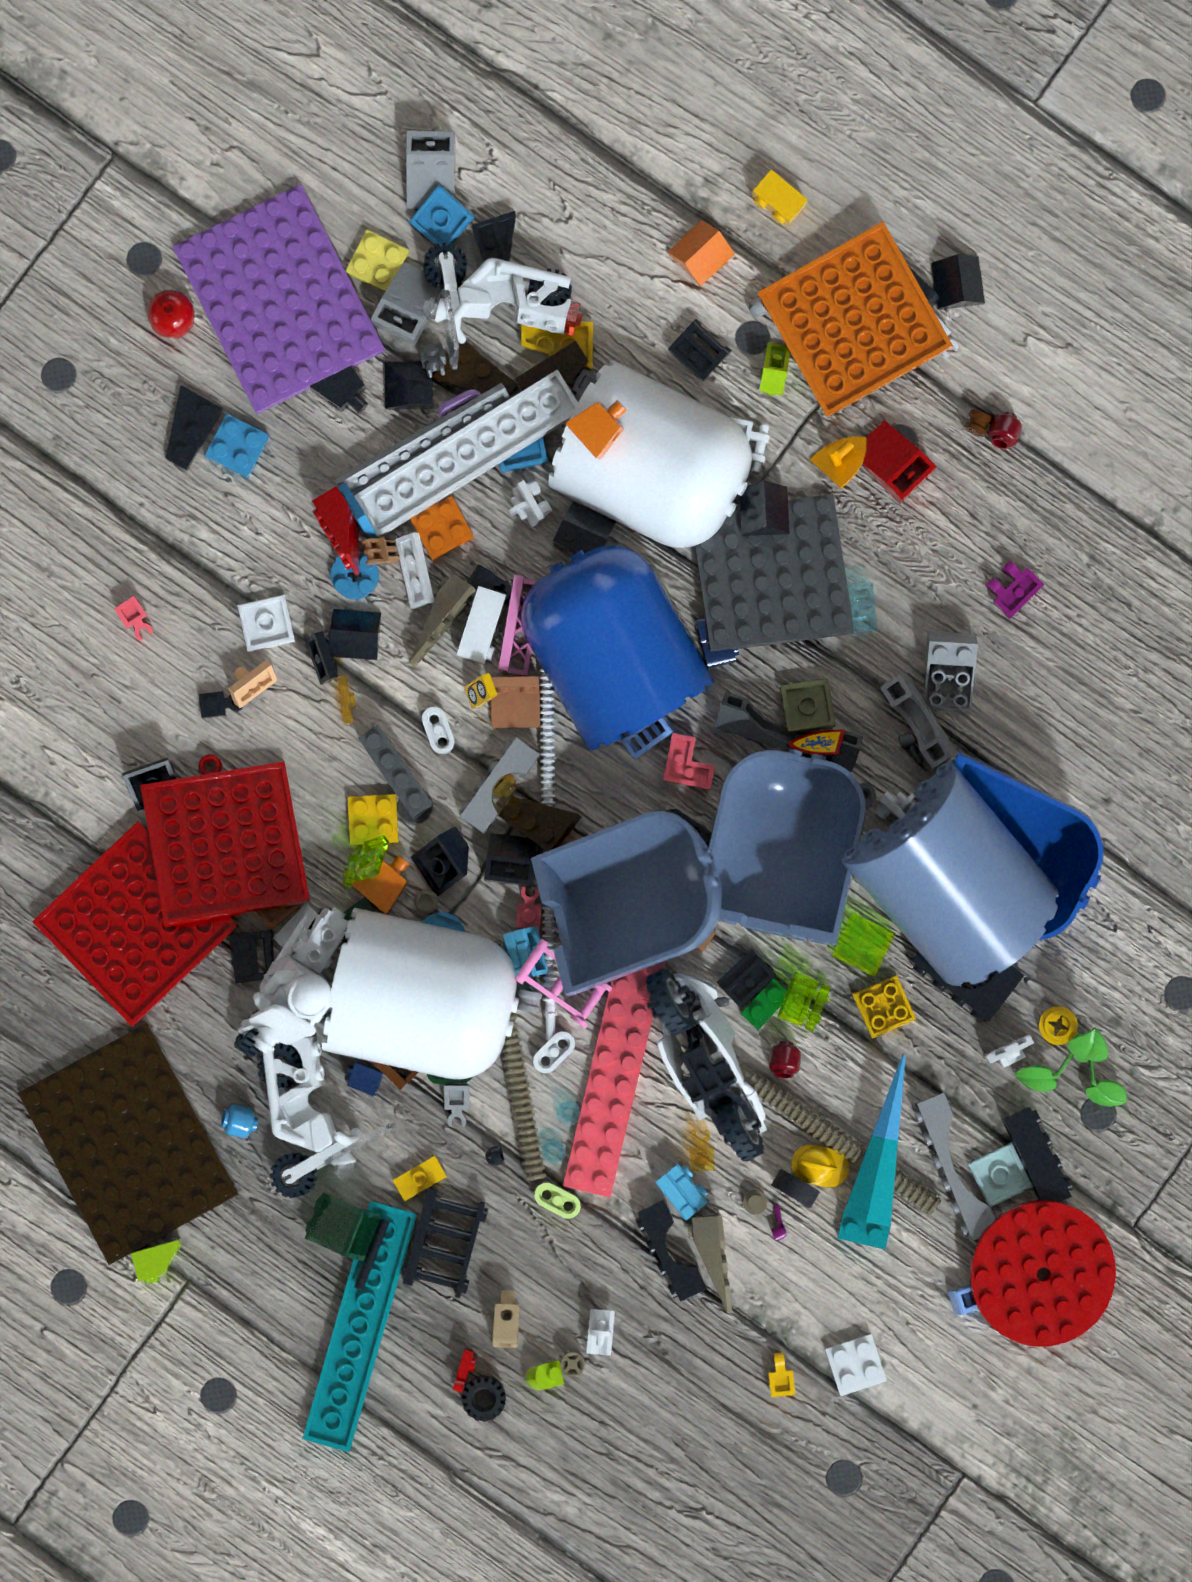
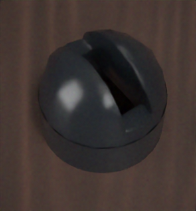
M500 1145L493 1146L487 1150L485 1159L488 1164L498 1166L505 1163Z

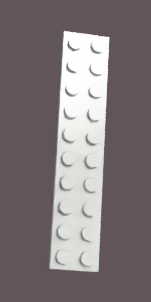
M557 369L354 495V497L366 514L376 535L380 538L569 421L578 402Z

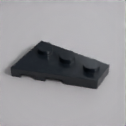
M180 385L165 458L167 461L188 471L223 409Z

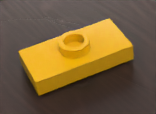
M433 1156L393 1179V1182L403 1200L406 1201L446 1178L447 1175L436 1156Z

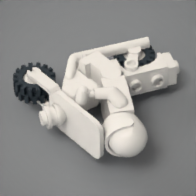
M324 907L320 916L316 915L314 919L304 914L278 957L271 963L267 973L264 974V979L260 984V993L256 992L253 995L255 1005L259 1010H256L251 1016L241 1022L240 1025L242 1027L237 1030L239 1035L236 1036V1041L234 1042L236 1049L252 1058L260 1050L264 1053H267L268 1050L273 1052L275 1049L273 1047L276 1043L281 1042L290 1045L315 1034L316 1028L314 1024L316 1022L319 1023L331 1004L329 983L320 973L330 966L332 962L331 956L346 933L345 929L349 923L343 919L346 914L335 907L331 911Z

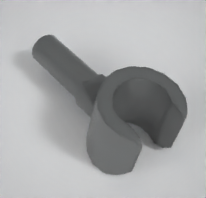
M908 733L899 735L901 747L910 748L917 765L923 763L916 750L914 737Z

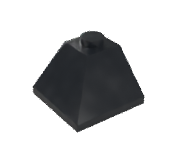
M421 361L385 362V410L433 409V373L432 378H429L426 369H423Z
M455 826L435 837L411 856L416 867L437 897L467 875L469 846Z

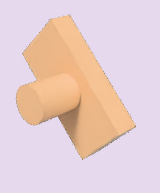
M265 660L250 672L245 667L237 668L234 672V678L238 681L228 689L234 704L241 708L275 683L277 678L272 665Z

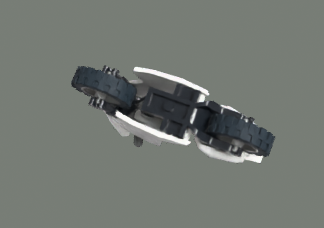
M665 968L647 976L646 988L651 1002L647 1003V1007L652 1010L653 1018L659 1017L662 1022L663 1038L657 1043L662 1059L677 1088L692 1108H698L697 1103L704 1100V1113L713 1121L719 1134L723 1135L724 1142H730L733 1151L735 1150L736 1155L743 1162H748L764 1154L763 1139L760 1133L767 1130L764 1123L766 1113L756 1089L743 1079L732 1046L735 1033L719 1007L727 1006L729 999L717 997L715 985L702 978L683 973L672 974ZM684 1031L688 1040V1050L685 1052L682 1051L677 1035ZM724 1055V1057L715 1061L716 1058ZM683 1062L689 1074L684 1075L681 1069Z

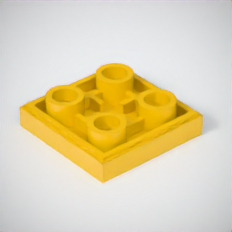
M897 975L852 994L871 1039L916 1020Z

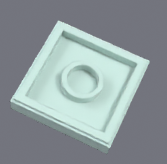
M1012 1142L967 1163L987 1205L990 1207L1033 1187Z

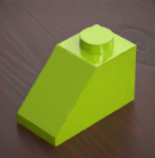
M767 343L759 392L783 396L790 350L787 345Z
M181 1239L131 1253L138 1282L145 1280L147 1285L160 1281L159 1276L166 1273L181 1247Z

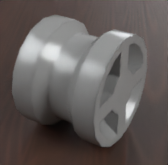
M519 990L518 996L520 1000L517 1010L539 1013L538 1002L542 998V993Z

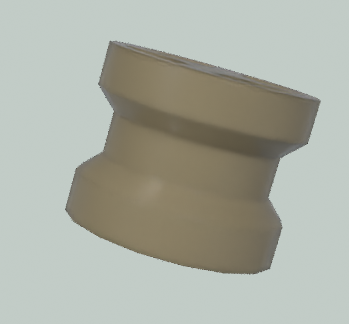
M568 1351L562 1356L560 1366L564 1374L574 1377L582 1373L585 1362L579 1352Z

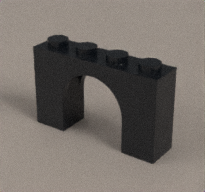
M919 951L910 961L914 965L913 971L921 977L927 975L933 980L931 984L942 993L944 990L952 995L950 999L961 1008L965 1005L972 1010L970 1015L980 1023L983 1020L989 1022L1025 976L1011 965L1000 973L996 970L983 986L976 989H967L946 983Z

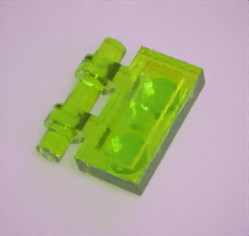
M384 835L364 842L362 848L355 847L354 851L350 853L348 858L349 866L345 868L343 873V884L346 887H351L356 880L362 881L367 878H374L379 874L389 844L388 839Z
M794 972L777 1018L800 1027L805 1018L808 1020L805 1029L814 1032L816 1025L820 1024L822 1019L820 1015L824 1004H827L830 997L828 994L831 987L822 984L819 992L815 990L819 981ZM812 998L816 999L812 1011L808 1012Z

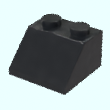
M572 502L553 539V546L571 554H575L580 550L586 553L594 548L606 546L617 521Z

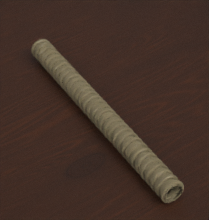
M494 940L499 946L503 944V941ZM511 1012L509 1022H514L511 1037L506 1036L501 1053L504 1052L502 1059L506 1062L504 1064V1068H507L505 1075H508L509 1078L506 1079L507 1083L509 1082L510 1084L508 1090H511L509 1097H512L511 1105H514L512 1112H515V1116L513 1118L517 1121V1124H515V1128L518 1127L516 1134L520 1137L518 1139V1143H521L519 1150H522L520 1156L524 1159L522 1165H525L523 1172L527 1175L525 1180L533 1181L546 1177V1173H543L545 1166H542L543 1158H540L542 1151H539V1147L541 1145L537 1142V1139H539V1136H536L538 1129L534 1126L536 1124V1120H533L535 1113H532L531 1110L534 1109L533 1105L530 1104L532 1098H529L531 1091L527 1088L529 1083H526L528 1076L525 1075V1071L527 1070L523 1067V1064H525V1060H522L524 1054L520 1051L522 1049V1045H519L521 1038H518L517 1035L520 1033L516 1029L518 1023H515L517 1016Z
M745 1063L739 1064L744 1081L756 1089L759 1098L763 1099V1103L768 1102V1106L775 1107L776 1112L781 1111L782 1116L787 1115V1119L794 1120L795 1125L800 1124L801 1129L806 1128V1132L813 1133L812 1136L814 1138L819 1137L820 1142L825 1141L826 1146H832L831 1149L833 1151L835 1149L838 1150L839 1155L844 1154L845 1159L849 1158L852 1164L855 1162L858 1168L861 1167L867 1151L863 1144L860 1146L858 1144L859 1141H853L852 1137H847L844 1131L841 1133L839 1131L840 1128H834L833 1124H828L825 1118L822 1120L820 1118L821 1115H815L814 1111H809L806 1105L803 1107L801 1105L802 1102L799 1101L797 1103L795 1101L796 1098H790L788 1093L784 1094L782 1092L783 1089L780 1088L778 1090L776 1088L777 1085H771L769 1080L765 1081L763 1079L764 1076L761 1075L759 1077L757 1075L758 1072H752L750 1067L746 1068ZM896 1170L895 1193H900L902 1198H908L907 1201L909 1203L911 1201L914 1202V1206H919L921 1211H927L926 1214L928 1216L932 1215L940 1204L941 1198L939 1196L935 1197L933 1192H927L928 1189L926 1187L923 1189L920 1183L916 1184L914 1179H908L909 1176H904L901 1170L899 1172Z

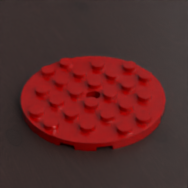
M1029 1201L1001 1213L1000 1217L990 1226H987L981 1234L970 1262V1287L976 1306L982 1316L997 1332L1006 1338L1028 1346H1055L1069 1342L1084 1334L1105 1312L1115 1287V1257L1110 1242L1103 1230L1083 1211L1058 1201ZM1042 1267H1046L1050 1271L1045 1280L1037 1278V1271Z

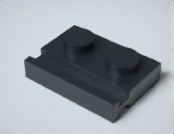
M751 950L716 983L741 1008L776 975Z

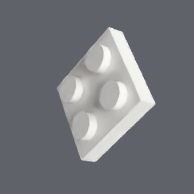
M872 1334L825 1348L840 1396L887 1381Z

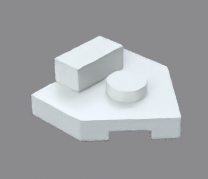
M1025 1035L985 1054L984 1058L987 1064L999 1060L1002 1068L1025 1058L1026 1056L1022 1049L1034 1042L1031 1035Z

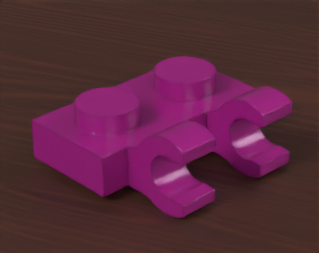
M1012 561L1002 568L1014 580L1006 589L995 578L985 585L991 593L997 596L993 603L1009 619L1044 586L1028 567L1021 572Z

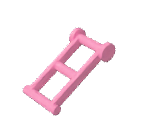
M541 938L515 976V980L520 984L526 981L571 1012L570 1019L586 1029L588 1024L584 1021L605 990L610 992L612 987L607 983L594 987V991L579 1012L558 998L563 989L560 976L550 991L528 977L543 952L556 960L554 952L547 948L549 943Z

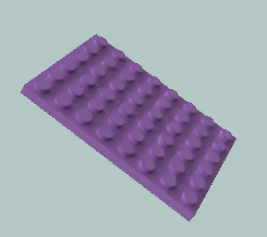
M301 184L173 246L256 415L310 389V385L349 366L354 367L385 352V348Z

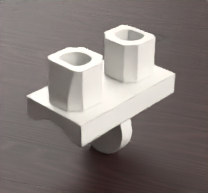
M523 480L517 483V486L511 490L514 497L510 500L514 507L509 510L510 515L518 514L521 520L527 518L532 528L539 525L552 511L546 500L539 504L536 503L534 497L541 492L536 481L525 483Z
M887 791L881 797V802L877 806L875 813L882 819H885L893 812L899 817L897 820H901L908 813L910 807L914 805L912 799L915 795L911 793L906 797L903 793L899 792L895 798Z
M590 1309L586 1354L611 1356L615 1311Z

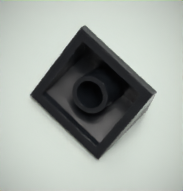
M956 254L931 263L934 289L940 297V300L937 302V310L985 304L979 257Z
M765 480L747 486L743 495H739L741 536L790 534L787 486Z
M333 609L329 645L331 656L378 661L382 613Z
M168 757L122 773L137 811L144 809L140 785L178 779L172 760Z

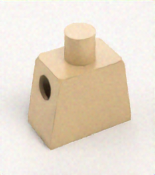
M502 1290L500 1304H495L493 1347L518 1349L520 1305H515V1291ZM503 1314H511V1319L509 1321L503 1320Z

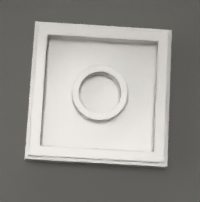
M285 595L237 605L248 653L295 642Z

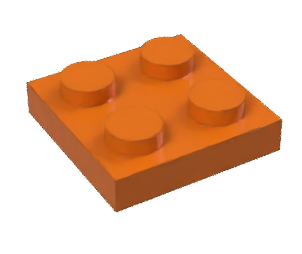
M452 495L410 519L432 561L475 539Z

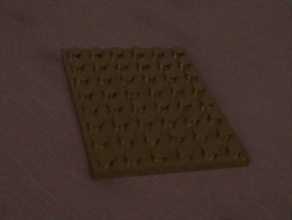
M148 1023L18 1092L23 1105L108 1265L117 1262L239 1195Z

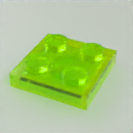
M851 912L831 957L875 977L896 933Z

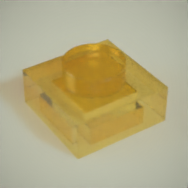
M508 775L492 793L499 800L503 797L509 798L516 790L514 787L516 780Z

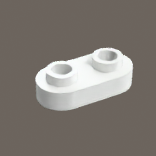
M430 707L422 715L426 734L432 749L436 753L447 754L453 749L455 744L448 720L442 709ZM432 716L439 717L437 724L430 722ZM441 738L447 740V744L444 747L438 745V741Z
M567 1032L556 1033L535 1054L533 1059L535 1068L541 1073L552 1072L574 1050L575 1041L572 1035ZM561 1039L566 1040L568 1043L564 1049L558 1046V1042ZM545 1056L550 1058L548 1066L541 1064V1059Z

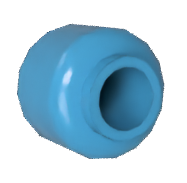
M232 1104L223 1111L221 1127L224 1128L227 1135L247 1138L251 1131H256L258 1117H254V1110L251 1107Z

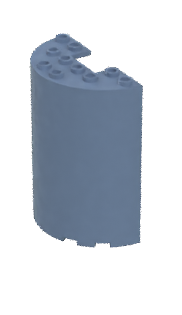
M949 761L942 764L937 769L936 774L929 780H925L919 785L914 795L921 802L911 806L908 813L901 820L895 821L890 826L888 832L883 833L877 827L867 832L863 840L855 847L847 850L840 861L938 975L950 985L961 986L963 982L968 981L971 984L982 982L987 979L989 973L995 970L1000 973L1024 956L1045 933L1044 925L1046 922L1054 918L1058 907L1055 900L1059 897L1056 886L956 766Z

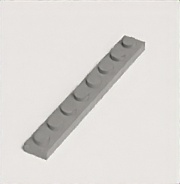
M501 383L335 480L339 486L346 483L352 494L356 495L511 398Z

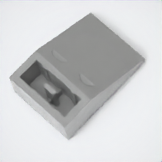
M407 131V209H419L438 185H441L455 197V132Z
M403 262L382 296L371 318V322L374 327L416 346L432 314L434 303L438 302L442 293L441 289H439L440 284L434 287L432 286V281L428 283L426 276L424 277L423 270Z
M928 631L923 699L929 709L971 712L978 649L976 634Z

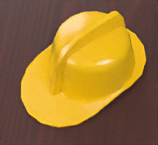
M818 1145L802 1146L794 1153L792 1158V1170L798 1179L805 1183L823 1187L841 1185L849 1175L850 1164L844 1158V1154H838V1150L833 1151L831 1148Z

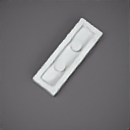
M410 533L395 539L410 608L417 609L434 603L419 533Z

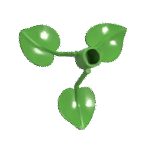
M1096 1027L1086 1033H1079L1069 1040V1054L1056 1073H1053L1049 1067L1039 1065L1029 1066L1015 1072L1016 1078L1028 1088L1038 1092H1048L1056 1088L1057 1081L1055 1079L1061 1075L1072 1056H1075V1059L1079 1062L1089 1061L1092 1085L1086 1087L1085 1093L1091 1101L1110 1107L1119 1106L1127 1102V1092L1122 1085L1111 1080L1097 1082L1095 1079L1094 1062L1105 1060L1109 1053L1107 1043Z

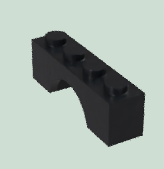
M664 1200L637 1212L639 1218L635 1219L641 1233L646 1231L650 1238L646 1243L651 1254L657 1253L661 1261L657 1263V1266L662 1276L668 1275L671 1284L667 1287L673 1299L678 1297L680 1302L706 1290L707 1288L696 1266L678 1264L667 1253L665 1246L666 1234L674 1224V1220Z

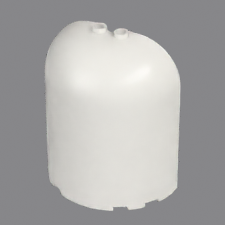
M611 360L609 366L604 365L597 373V382L595 384L590 382L570 419L597 402L602 403L608 409L618 400L627 409L617 419L624 427V430L603 458L597 459L566 426L562 434V444L564 445L556 450L552 465H554L553 470L555 472H551L549 475V488L666 546L685 548L703 543L720 529L727 516H732L737 505L733 503L736 495L742 496L746 490L748 483L745 481L749 475L752 462L751 447L747 436L742 428L730 417L621 363Z
M354 908L351 915L353 918L349 920L345 933L347 943H343L334 976L331 1004L328 1008L331 1014L330 1016L327 1015L323 1032L325 1039L322 1041V1050L449 1079L470 1078L488 1069L500 1055L506 1036L511 1037L514 1022H509L511 1012L516 1013L519 998H515L517 988L515 968L506 951L496 942L480 935Z

